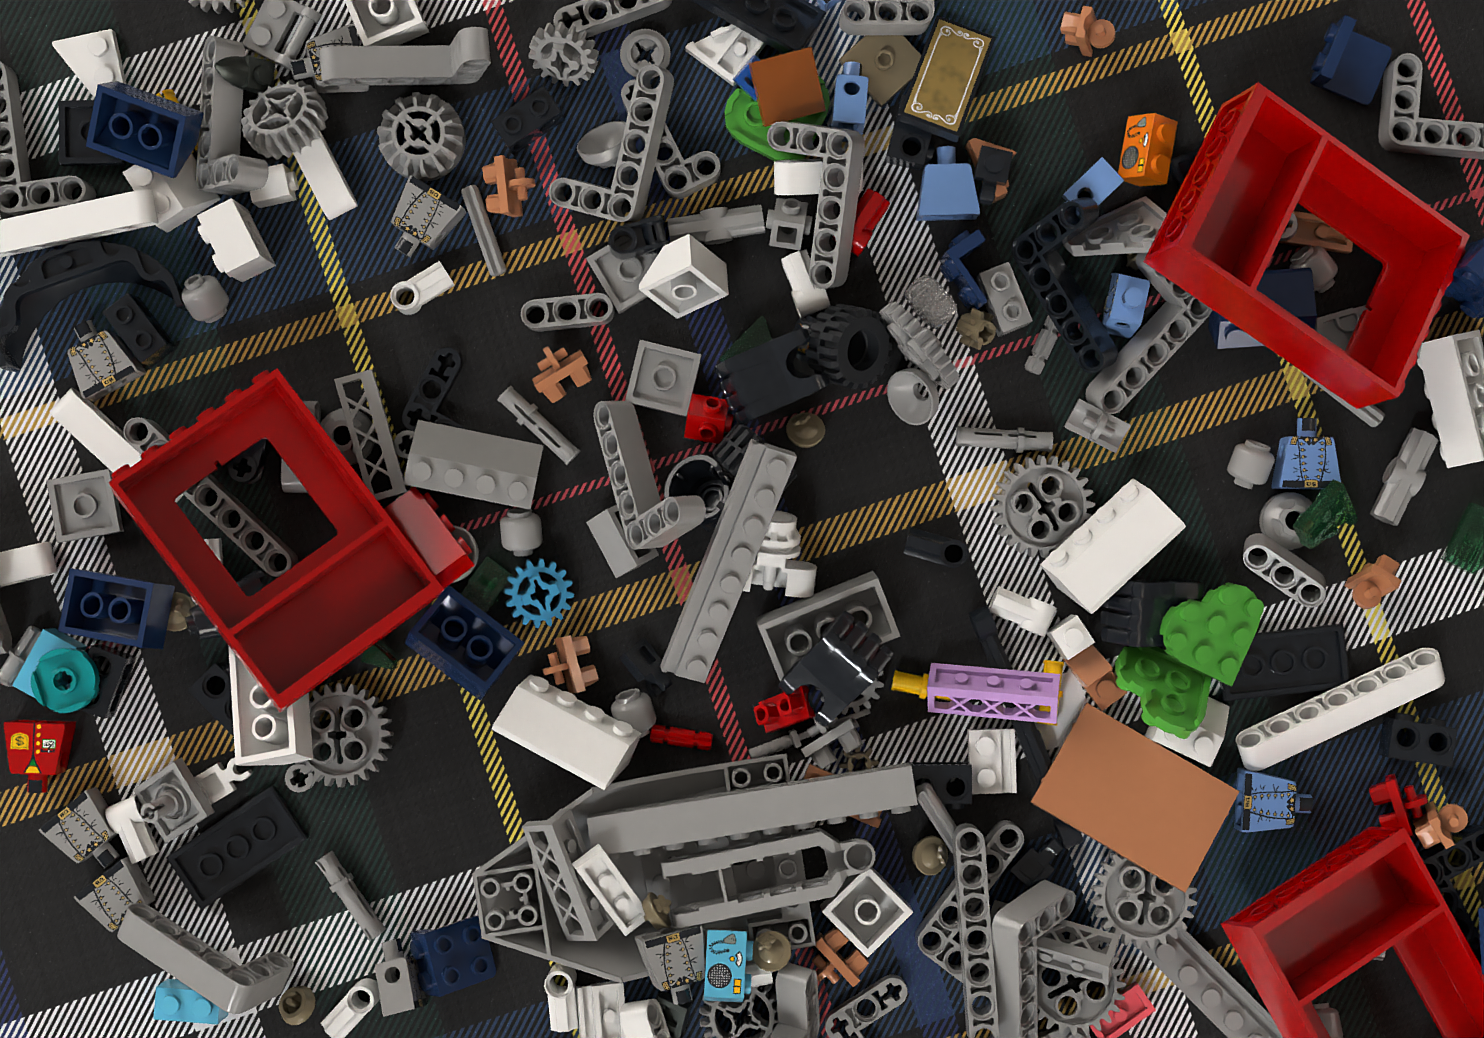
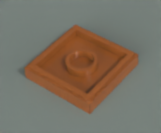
M812 47L748 63L764 127L776 122H785L826 111Z

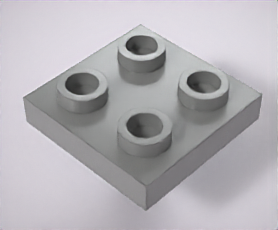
M182 757L173 761L133 789L142 804L141 816L148 814V817L144 820L147 823L154 824L166 844L215 812Z

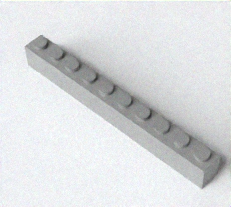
M908 762L592 813L587 817L591 849L599 844L610 860L621 858L620 853L633 851L634 856L646 855L653 852L652 848L665 846L666 850H677L684 848L685 842L697 840L698 845H708L718 842L717 837L730 835V840H739L750 837L749 832L762 830L763 835H770L782 832L781 827L794 825L796 830L814 827L815 821L827 820V824H838L846 822V816L858 814L859 819H869L879 816L878 811L891 809L892 814L906 813L911 811L910 806L918 805L912 766Z

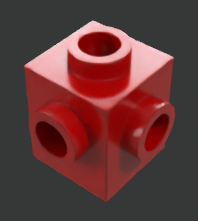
M692 393L684 438L719 444L723 440L724 432H730L734 414L728 413L729 406L727 401L713 396L709 397Z

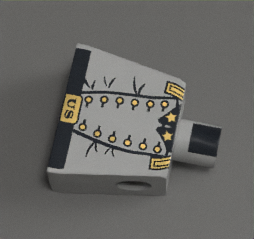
M354 23L307 40L305 46L307 58L290 61L294 80L312 77L318 93L365 92L369 90V85L328 86L322 84L319 50L329 46H360Z
M410 175L391 221L396 228L403 231L394 248L410 258L420 242L434 250L465 216L466 210L455 201Z
M91 320L82 322L74 327L81 343L70 348L67 354L83 399L95 402L146 374L143 366L115 332L104 330L98 333Z
M97 787L85 790L39 829L47 839L78 864L94 855L99 863L106 868L120 857L109 843L118 834L113 832L107 822L105 809L108 805Z
M129 856L121 859L74 896L81 906L111 932L120 928L128 906L131 903H143L149 906L155 901V896L138 863L132 864Z
M702 925L683 928L671 926L670 928H663L635 936L636 944L652 984L660 991L671 989L674 1004H684L692 1001L689 983L702 980L705 977Z
M400 938L383 942L382 948L385 962L375 964L383 1017L426 1006L425 992L421 989L418 982V973L420 972L417 960L413 956L404 957ZM397 968H398L399 971H400V978H399V979L396 977V969H397Z

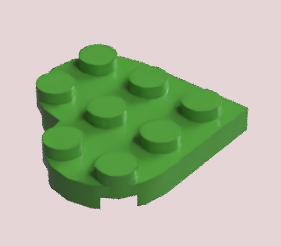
M819 77L826 111L785 122L823 125L830 107L829 91L823 79ZM738 88L733 92L725 108V125L727 131L730 132L735 140L773 161L806 158L807 155L773 149L767 140V133L771 125L763 126L758 102L754 101L742 88ZM786 129V131L784 132V140L786 143H788L790 140V133L788 129ZM815 133L813 136V143L818 135L817 133Z
M1228 582L1225 583L1226 585H1221L1215 590H1209L1202 601L1188 599L1176 607H1170L1162 619L1159 631L1160 635H1163V642L1167 649L1165 650L1166 654L1196 671L1232 686L1257 632L1260 618L1264 611V605L1246 586Z
M1125 646L1115 661V672L1118 676L1116 678L1117 686L1124 691H1131L1140 697L1143 710L1141 718L1147 725L1156 726L1166 733L1174 734L1181 739H1187L1192 732L1197 730L1206 715L1211 677L1174 660L1166 654L1165 649L1157 646Z

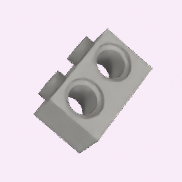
M1009 262L977 275L975 281L988 301L985 306L988 313L994 316L992 323L997 327L996 333L998 337L1025 327L1033 321Z

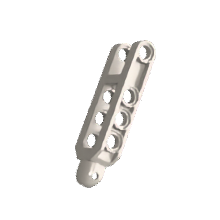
M819 827L664 860L660 862L664 879H667L669 876L692 872V875L718 870L723 897L671 909L673 927H689L834 897L847 876L864 873L873 866L875 851L867 840L855 838L839 842L838 839ZM816 846L824 849L828 870L823 877L737 894L731 864L756 859L759 862L763 861L764 857L786 852L789 855H793L796 850Z

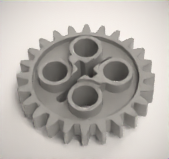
M896 301L889 302L880 310V318L885 319L888 324L887 329L896 339L898 348L911 363L917 364L922 372L926 373L932 381L943 389H950L960 380V374L956 371L957 368L944 353L945 350L942 348L941 342L927 327L923 328L919 320L908 310H905L901 304L898 305Z
M1038 455L1036 464L1032 458L1025 457L1026 467L1015 462L1013 463L1016 471L1014 474L1007 471L1003 472L1008 481L1006 483H996L1002 489L1001 494H992L991 497L999 500V505L990 507V510L1000 514V516L992 521L996 525H1003L998 531V535L1002 537L1009 535L1006 540L1007 545L1013 546L1017 543L1016 551L1021 554L1028 547V556L1032 558L1036 556L1039 550L1041 557L1046 559L1049 555V550H1056L1076 529L1083 525L1084 520H1088L1092 516L1086 512L1087 508L1094 507L1095 503L1086 500V497L1094 492L1091 489H1083V486L1088 482L1087 478H1076L1080 472L1079 468L1073 467L1068 471L1069 461L1063 460L1058 465V457L1051 455L1047 463L1044 455ZM1051 476L1054 486L1051 491L1044 493L1042 482L1045 478ZM1028 483H1032L1037 497L1047 502L1044 506L1045 510L1058 525L1057 530L1053 529L1049 517L1045 513L1038 511L1041 508V504L1028 489ZM1025 494L1028 499L1027 505L1023 509L1017 510L1015 500L1019 495ZM1068 503L1070 513L1066 518L1060 519L1058 510L1062 504ZM1037 521H1042L1044 524L1043 532L1038 536H1033L1031 532L1033 524Z
M338 683L336 691L331 686L325 685V695L319 691H313L315 701L309 700L313 759L295 763H306L302 771L303 774L315 771L312 781L319 782L325 776V786H332L335 779L338 787H345L346 779H348L350 785L355 786L358 785V775L363 780L370 779L368 769L379 772L380 769L376 764L377 760L387 761L388 758L381 752L383 749H392V745L385 742L386 737L394 735V732L385 730V726L390 724L392 719L381 717L387 708L383 706L375 707L379 701L378 697L373 696L367 700L369 690L362 689L357 695V685L351 684L346 692L345 685ZM343 707V713L340 717L339 708ZM359 710L362 713L363 720L358 727H354L351 724V715ZM327 711L331 715V723L328 727L322 728L319 721L320 716ZM346 732V738L336 739V733ZM356 742H359L363 747V753L358 759H354L351 755V747ZM327 743L331 747V755L324 761L320 757L319 752L322 745ZM341 754L343 757L342 764L339 763V758Z
M1112 852L1109 853L1113 862L1108 864L1101 861L1100 864L1106 871L1104 874L1094 873V876L1101 882L1100 885H1092L1090 888L1099 893V896L1090 899L1091 903L1101 906L1094 912V915L1097 918L1106 917L1101 922V927L1103 929L1112 927L1110 933L1122 934L1121 942L1126 946L1133 939V944L1137 949L1141 948L1143 941H1145L1150 949H1154L1155 939L1165 946L1167 945L1165 936L1168 934L1177 939L1178 935L1175 928L1178 926L1186 930L1187 926L1182 921L1183 918L1194 917L1187 908L1188 906L1197 905L1196 901L1189 898L1190 894L1197 892V888L1189 885L1186 893H1183L1167 883L1164 888L1156 889L1155 881L1157 877L1148 872L1145 882L1143 868L1122 856L1118 857ZM1134 869L1137 874L1136 880L1130 885H1125L1123 882L1124 874L1126 871ZM1145 890L1150 893L1149 897H1144L1142 901L1137 897L1138 894H1143ZM1125 902H1131V913L1126 917H1121L1119 915L1120 906ZM1163 906V917L1158 921H1152V910L1155 907ZM1142 910L1143 922L1141 924H1138V919L1140 918Z
M1062 933L1057 935L1061 942L1068 944L1078 940L1074 933H1070L1069 939H1065ZM1099 940L1089 944L1093 951L1107 954L1109 946L1103 949L1098 948ZM1114 957L1109 985L1103 984L1105 988L1104 994L1098 999H1092L1087 995L1086 987L1088 983L1093 981L1085 979L1078 984L1080 990L1077 992L1070 988L1052 999L1048 998V993L1067 984V976L1070 974L1059 971V982L1056 985L1048 986L1042 980L1043 970L1048 967L1037 964L1038 1009L1040 1010L1038 1021L1044 1017L1048 1018L1046 1025L1048 1030L1055 1023L1058 1024L1059 1035H1062L1065 1028L1068 1027L1072 1037L1076 1036L1077 1028H1082L1085 1035L1088 1036L1089 1026L1092 1024L1098 1031H1101L1099 1020L1103 1018L1111 1023L1112 1020L1108 1012L1110 1010L1120 1012L1114 1001L1125 1000L1123 995L1117 993V988L1126 986V983L1117 981V976L1125 971L1124 969H1114L1113 966L1117 963L1119 957ZM1065 996H1071L1077 1003L1076 1010L1069 1015L1061 1013L1058 1008L1060 999Z

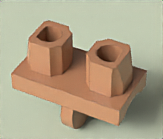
M1083 6L1081 14L1065 12L1060 28L1061 33L1065 34V43L1079 46L1082 55L1092 57L1093 53L1091 45L1096 48L1108 47L1113 43L1116 34L1113 24L1105 19L1097 20L1093 8L1089 6Z
M504 155L495 156L494 163L482 167L485 183L490 185L497 184L498 194L487 196V211L511 217L523 216L521 201L528 200L527 189L536 186L535 179L525 178V169L523 167L518 168L516 159H507Z
M549 346L543 349L547 357L538 362L537 365L541 371L551 365L552 367L532 378L539 393L543 392L552 403L566 395L564 388L559 382L570 375L577 387L592 380L586 366L588 362L581 350L565 358L568 356V353L564 347L553 353Z
M1383 554L1378 557L1375 564L1367 563L1363 565L1361 571L1349 577L1344 586L1348 589H1353V600L1360 608L1371 609L1380 603L1381 597L1399 588L1402 580L1395 577V574L1400 564Z
M571 635L554 639L557 652L548 654L551 666L542 669L544 675L553 673L556 685L566 681L568 692L570 693L586 691L585 687L599 681L594 665L580 668L577 656L590 652L587 636L571 638Z
M1434 801L1426 804L1427 813L1413 820L1416 828L1415 833L1423 847L1428 849L1442 842L1445 849L1454 846L1451 832L1456 833L1466 827L1468 823L1466 811L1457 804H1447L1438 813Z
M837 927L829 930L824 935L819 932L815 936L816 947L828 959L825 962L819 954L812 959V962L819 968L816 971L817 981L827 977L832 984H835L840 979L834 971V968H836L854 987L860 982L859 975L869 964V961L858 948L846 959L842 957L838 950L849 939Z

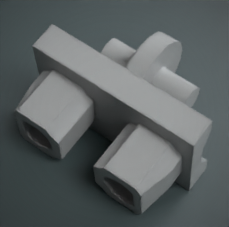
M1078 399L1064 425L1065 428L1114 453L1117 452L1131 426L1129 423L1081 399Z
M813 717L816 724L807 729L809 735L814 737L821 732L823 736L801 750L805 757L811 756L820 769H824L837 761L836 756L829 747L836 740L840 742L846 754L863 745L856 730L859 724L853 718L831 730L830 726L839 721L837 717L825 727L816 722L815 717Z

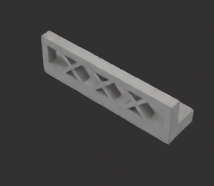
M370 369L334 379L364 484L377 501L393 496H402L408 489L407 485L403 484L404 475L394 448V440L374 372ZM361 380L365 392L359 402L356 403L346 397L343 385ZM366 398L369 409L362 406ZM348 403L355 406L352 414ZM360 409L370 414L373 419V424L367 434L355 428L353 420ZM374 430H376L378 440L371 437ZM357 433L365 437L361 445ZM368 440L380 445L382 450L376 465L364 459L362 453ZM383 460L385 461L387 471L380 468ZM366 464L373 467L370 475L368 474ZM377 470L389 476L392 485L391 490L374 494L371 481Z
M571 808L560 809L548 820L527 821L522 828L566 940L597 941L615 922L572 865L587 850ZM538 831H544L549 843L548 845L539 839ZM548 860H551L558 866L560 874L551 869ZM560 888L569 894L571 903L562 897ZM571 917L580 923L582 930H575Z
M994 901L990 911L991 931L996 913L1007 903ZM1063 920L1037 938V964L1109 985L1112 976V962L1120 941V935ZM1067 931L1074 933L1078 940L1068 944L1061 942L1057 935ZM1099 940L1110 945L1107 954L1093 951L1089 944Z

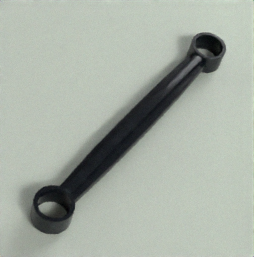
M983 606L969 612L970 622L978 640L982 643L990 668L1013 670L998 637V630L988 607ZM1003 702L1005 708L1016 707L1013 703ZM1011 720L1038 786H1040L1042 778L1045 777L1052 764L1041 733L1037 730L1034 722ZM1052 815L1055 830L1065 849L1084 842L1080 831Z

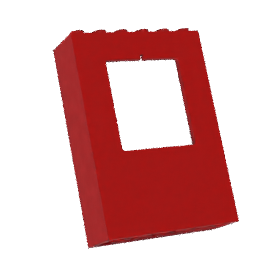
M1258 82L1221 105L1143 262L1344 401L1359 409L1397 398L1403 392L1406 385V377L1410 369L1417 362L1419 348L1429 335V326L1432 319L1442 306L1441 299L1445 290L1454 279L1453 273L1458 261L1465 255V246L1470 235ZM1297 203L1383 264V269L1365 306L1368 310L1362 312L1345 350L1256 289Z
M277 368L271 373L265 370L252 379L253 385L242 391L239 388L231 392L224 399L226 403L216 410L210 407L196 417L198 422L188 429L182 426L168 436L170 441L160 448L154 445L145 450L140 455L142 460L130 467L129 464H126L112 473L113 479L108 483L113 494L281 713L438 598L444 591V588ZM261 439H267L336 529L337 535L254 595L246 596L176 504L175 499L218 470L215 466L216 462L223 466Z
M1368 827L1221 923L1283 1038H1331L1317 1014L1312 1000L1392 946L1442 1037L1484 1038V974H1482V967L1404 827Z

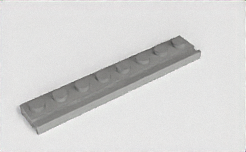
M754 439L750 440L661 662L660 668L662 672H672L676 676L705 683L797 459L795 452L767 443L762 444Z
M1128 872L1124 874L1123 882L1125 885H1130L1135 881ZM1145 890L1143 894H1138L1137 897L1142 901L1144 897H1149L1150 894ZM1125 902L1120 906L1119 915L1121 917H1126L1131 913L1132 903ZM1158 906L1152 910V921H1158L1163 917L1164 908ZM1142 910L1140 918L1138 919V924H1141L1143 922ZM1178 926L1175 928L1178 935L1177 939L1169 934L1166 935L1167 945L1165 946L1155 939L1154 949H1150L1145 941H1143L1140 950L1228 1038H1283L1271 1015L1185 929Z

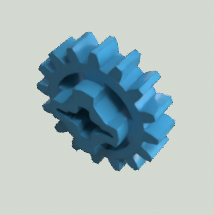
M539 558L537 565L533 566L528 559L526 560V569L523 570L519 566L515 567L518 573L516 578L513 576L507 577L512 587L504 588V593L511 595L512 598L508 599L505 603L507 607H516L511 613L514 618L521 614L523 615L522 624L526 625L531 619L535 628H539L541 621L545 620L550 627L552 626V617L555 616L559 620L563 619L560 613L562 608L565 610L571 609V606L566 602V598H573L574 593L567 591L566 588L570 587L573 583L570 579H562L566 574L564 569L555 571L556 562L551 561L547 567L545 566L544 559ZM538 572L548 573L556 580L549 582L542 580ZM527 577L528 583L525 589L518 593L520 583ZM534 580L543 590L547 589L543 593V606L535 596L531 597V594L535 593L534 587L536 586ZM560 593L557 604L551 609L550 603L553 597ZM531 604L538 608L540 614L531 613L522 606Z

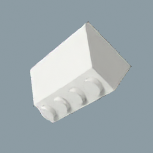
M1480 330L1455 334L1422 343L1420 358L1417 359V363L1423 370L1425 378L1424 391L1431 402L1433 410L1432 423L1439 434L1441 442L1440 455L1442 459L1446 461L1447 468L1484 461V346Z
M1132 478L1080 528L1076 529L1067 540L1056 550L1052 551L1040 566L1059 590L1093 614L1174 539L1186 525L1152 490Z
M229 646L236 765H285L312 760L313 751L308 693L280 713Z
M529 675L516 687L492 727V730L603 790L629 765L642 734L633 729L630 724L608 716L602 709L590 706L578 700L572 693L561 691L550 685L544 678Z

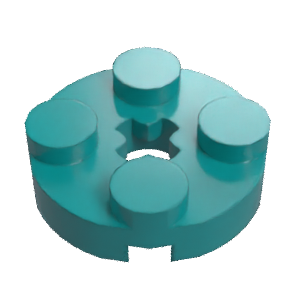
M61 648L49 651L39 659L35 671L32 672L31 688L36 700L41 705L55 710L54 712L70 713L86 707L99 693L100 678L97 666L88 653L83 650ZM63 671H66L67 675L72 676L73 681L70 683L71 687L69 689L65 685H59L58 680L62 678Z

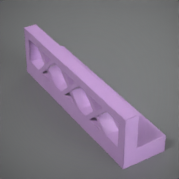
M931 663L927 685L928 712L1056 724L1060 674ZM935 696L948 697L952 701L938 702L935 701ZM977 699L981 700L984 704L972 705L968 701ZM1010 702L1015 704L1016 707L1005 708L1001 703ZM1036 705L1051 706L1050 712L1037 711L1033 707Z

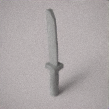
M866 708L859 711V714L853 713L839 718V721L830 727L834 728L849 719H857L868 715L870 710ZM792 729L788 731L789 735L751 748L748 751L751 759L765 757L784 748L792 747V745L795 748L801 747L800 740L808 738L810 735L808 731L797 734V731Z

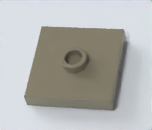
M865 35L839 59V62L842 66L845 62L850 61L862 64V76L869 78L867 93L882 108L912 81L921 54L903 35Z

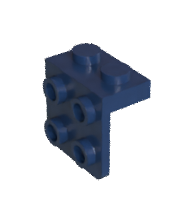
M1345 15L1336 24L1331 23L1324 36L1326 45L1323 52H1319L1313 62L1311 70L1314 73L1309 83L1354 103L1366 106L1373 99L1392 50L1389 46L1353 32L1357 20Z
M979 229L972 234L966 230L954 238L952 243L948 245L950 249L939 260L942 264L939 267L941 273L949 283L955 282L960 290L957 295L967 309L970 307L980 309L988 302L961 262L965 257L976 251L985 241Z
M472 916L434 930L420 929L410 933L412 939L410 951L413 958L417 960L420 971L418 973V982L426 995L441 997L488 980L496 975L489 941L482 939L479 916Z

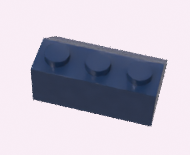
M119 81L98 84L86 147L167 177L176 178L198 143L204 113Z
M1311 268L1266 270L1256 289L1315 330L1317 312ZM1212 310L1208 329L1217 349L1265 346Z
M449 585L411 629L405 642L407 646L480 701L483 700L525 644Z

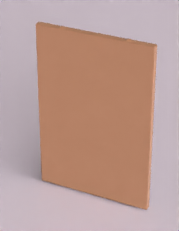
M1086 703L1077 720L1072 724V729L1048 772L1042 778L1041 784L1031 803L1183 893H1186L1226 816L1229 815V810L1240 791Z

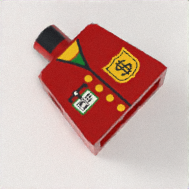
M11 720L4 722L9 771L11 774H28V793L48 792V775H57L66 771L76 721Z

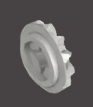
M651 29L636 30L623 41L620 49V59L626 72L635 78L643 66L652 65L646 60L638 62L640 53L637 45L645 51L654 50L651 53L653 65L666 69L670 63L671 52L669 44L657 31ZM658 72L655 73V74L651 77V79L654 78V77L659 76Z

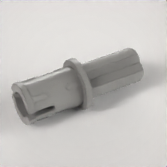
M29 626L15 648L9 649L8 653L10 655L0 669L1 684L13 687L12 685L42 632L41 629Z

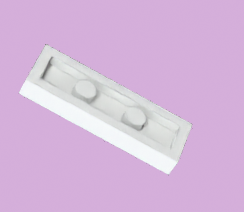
M599 844L572 863L625 936L645 922L642 902Z

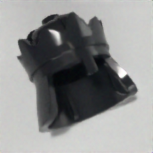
M693 455L679 462L670 472L665 484L664 496L665 499L677 496H700L706 508L705 518L700 526L707 532H710L711 528H715L734 480L724 475L721 467L713 458L707 455Z

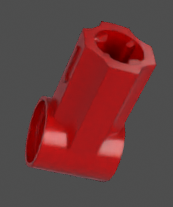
M869 188L857 204L851 252L858 257L874 233L872 231L890 205V202L884 196Z

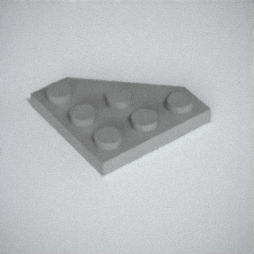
M1144 196L1098 217L1091 226L1063 246L1073 256L1148 253L1167 213Z

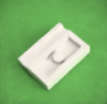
M1014 728L967 729L968 762L972 765V794L1017 793Z
M610 981L590 984L588 986H576L580 1038H626L620 1021V1010L625 1003L623 983Z

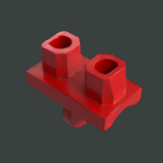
M800 686L792 694L781 693L758 702L759 705L754 707L757 724L764 725L766 733H772L815 717L814 710L808 701V686Z
M1395 773L1386 775L1384 782L1369 787L1374 806L1392 802L1395 811L1379 815L1381 827H1404L1408 835L1412 836L1413 827L1407 809H1411L1413 818L1422 817L1423 813L1420 806L1428 803L1427 795H1416L1414 786L1409 785L1404 787L1407 797L1403 799Z

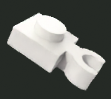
M234 757L228 762L226 769L219 762L194 778L212 805L237 789L232 782L233 780L242 781L249 778L253 772L248 770L243 774L239 773L236 770Z

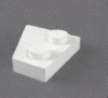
M731 24L728 27H720L710 32V36L696 43L692 41L686 45V52L729 84L735 86L736 83L732 79L753 55H759L766 44Z
M112 29L52 42L53 47L93 97L96 96L98 84L114 81L126 84L116 33Z

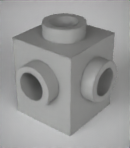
M777 198L775 210L768 209L765 228L771 229L769 246L801 250L803 234H810L812 216L806 215L807 202H801L793 198Z

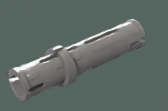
M509 386L497 399L518 418L516 422L521 426L524 424L566 465L579 454L580 450L537 411L538 407L534 403L530 405L512 386Z
M957 426L956 446L1015 449L1016 453H1023V450L1052 452L1053 432L1025 431L1021 427H1018L1017 430Z
M330 851L315 862L331 886L329 888L332 893L336 892L339 898H341L367 939L371 941L383 933L386 927L378 919L369 903L352 880L354 878L353 875L346 872L334 852Z

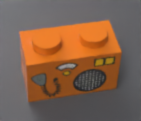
M1157 113L1128 116L1118 174L1125 182L1139 187L1167 184L1178 121Z

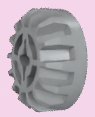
M414 92L410 97L404 99L401 97L397 98L395 105L389 110L385 109L383 112V121L381 126L377 128L380 143L378 146L387 163L398 174L407 179L412 175L420 181L426 182L442 178L457 166L465 150L466 134L460 117L449 103H446L434 94L422 95L419 92ZM420 111L432 116L425 121L419 118L412 119L408 114ZM436 120L438 121L440 126V139L438 144L437 134L431 127V125ZM399 123L405 128L404 136L407 140L401 146L397 139ZM411 127L425 134L426 139L431 145L417 138ZM409 146H411L418 153L426 154L415 155L408 153L405 150Z

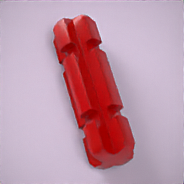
M656 724L651 728L650 741L663 744V741H665L669 745L688 748L698 746L697 749L710 750L712 746L713 735L708 732L700 731L699 734L695 733V730L676 727L666 729V726Z

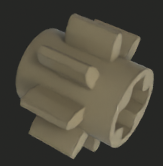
M972 308L971 313L962 315L956 331L962 335L959 342L978 350L981 349L982 345L991 343L997 329L991 323L994 316L976 308Z
M858 747L855 751L848 754L843 750V754L847 757L846 762H841L838 765L839 768H847L848 772H852L854 765L851 761L854 757L858 760L865 757L863 761L866 765L865 769H871L872 766L878 765L879 761L869 759L873 751L871 748L862 752L860 747Z

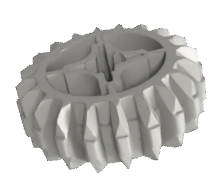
M291 79L286 84L279 81L275 87L268 85V90L263 93L258 92V98L250 100V107L243 110L245 117L241 120L244 137L258 154L261 153L266 158L273 156L278 160L282 155L290 158L292 153L296 151L301 154V149L305 146L312 147L311 141L321 138L319 131L326 128L325 121L328 119L325 102L317 90L311 85L305 84L303 80L296 83Z
M772 984L751 987V994H744L743 1002L706 1001L703 994L702 1000L708 1005L700 1006L699 1013L707 1017L700 1020V1026L710 1027L704 1032V1037L738 1038L742 1031L747 1028L756 1030L761 1028L762 1030L757 1034L746 1038H769L770 1033L773 1032L778 1024L777 1002H775L777 1000L776 990L768 993L772 988ZM756 995L765 1002L768 1008V1020L762 1018L761 1014L753 1008ZM747 1004V1016H744L737 1025V1013L745 1009ZM716 1009L723 1011V1015L731 1020L729 1033H726L720 1027L716 1019Z

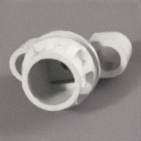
M782 511L774 512L743 591L750 592L751 584L763 585L765 590H772L773 587L786 588L785 596L807 598L814 595L817 566L809 562L787 560L798 557L801 551L799 546L801 535L796 529V516Z

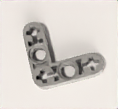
M894 974L884 976L831 1010L825 1018V1029L829 1038H844L838 1028L831 1029L834 1026L833 1019L837 1017L840 1021L847 1020L844 1025L846 1032L851 1036L848 1038H865L861 1032L863 1028L905 1001L907 987L904 980ZM889 983H892L893 986L900 985L901 987L898 989L899 995L894 998L892 994H889L882 998L886 1005L880 1007L878 998L873 993L878 990L879 995L882 996L888 991L887 985ZM869 999L875 1004L874 1012L871 1015L863 1016L857 1011V1005L861 1000Z

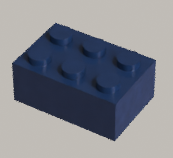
M1484 238L1465 246V255L1458 261L1453 273L1454 279L1444 293L1445 296L1453 297L1461 304L1460 309L1466 315L1472 318L1476 317L1477 319L1484 317Z
M70 568L58 632L140 648L163 649L175 586Z

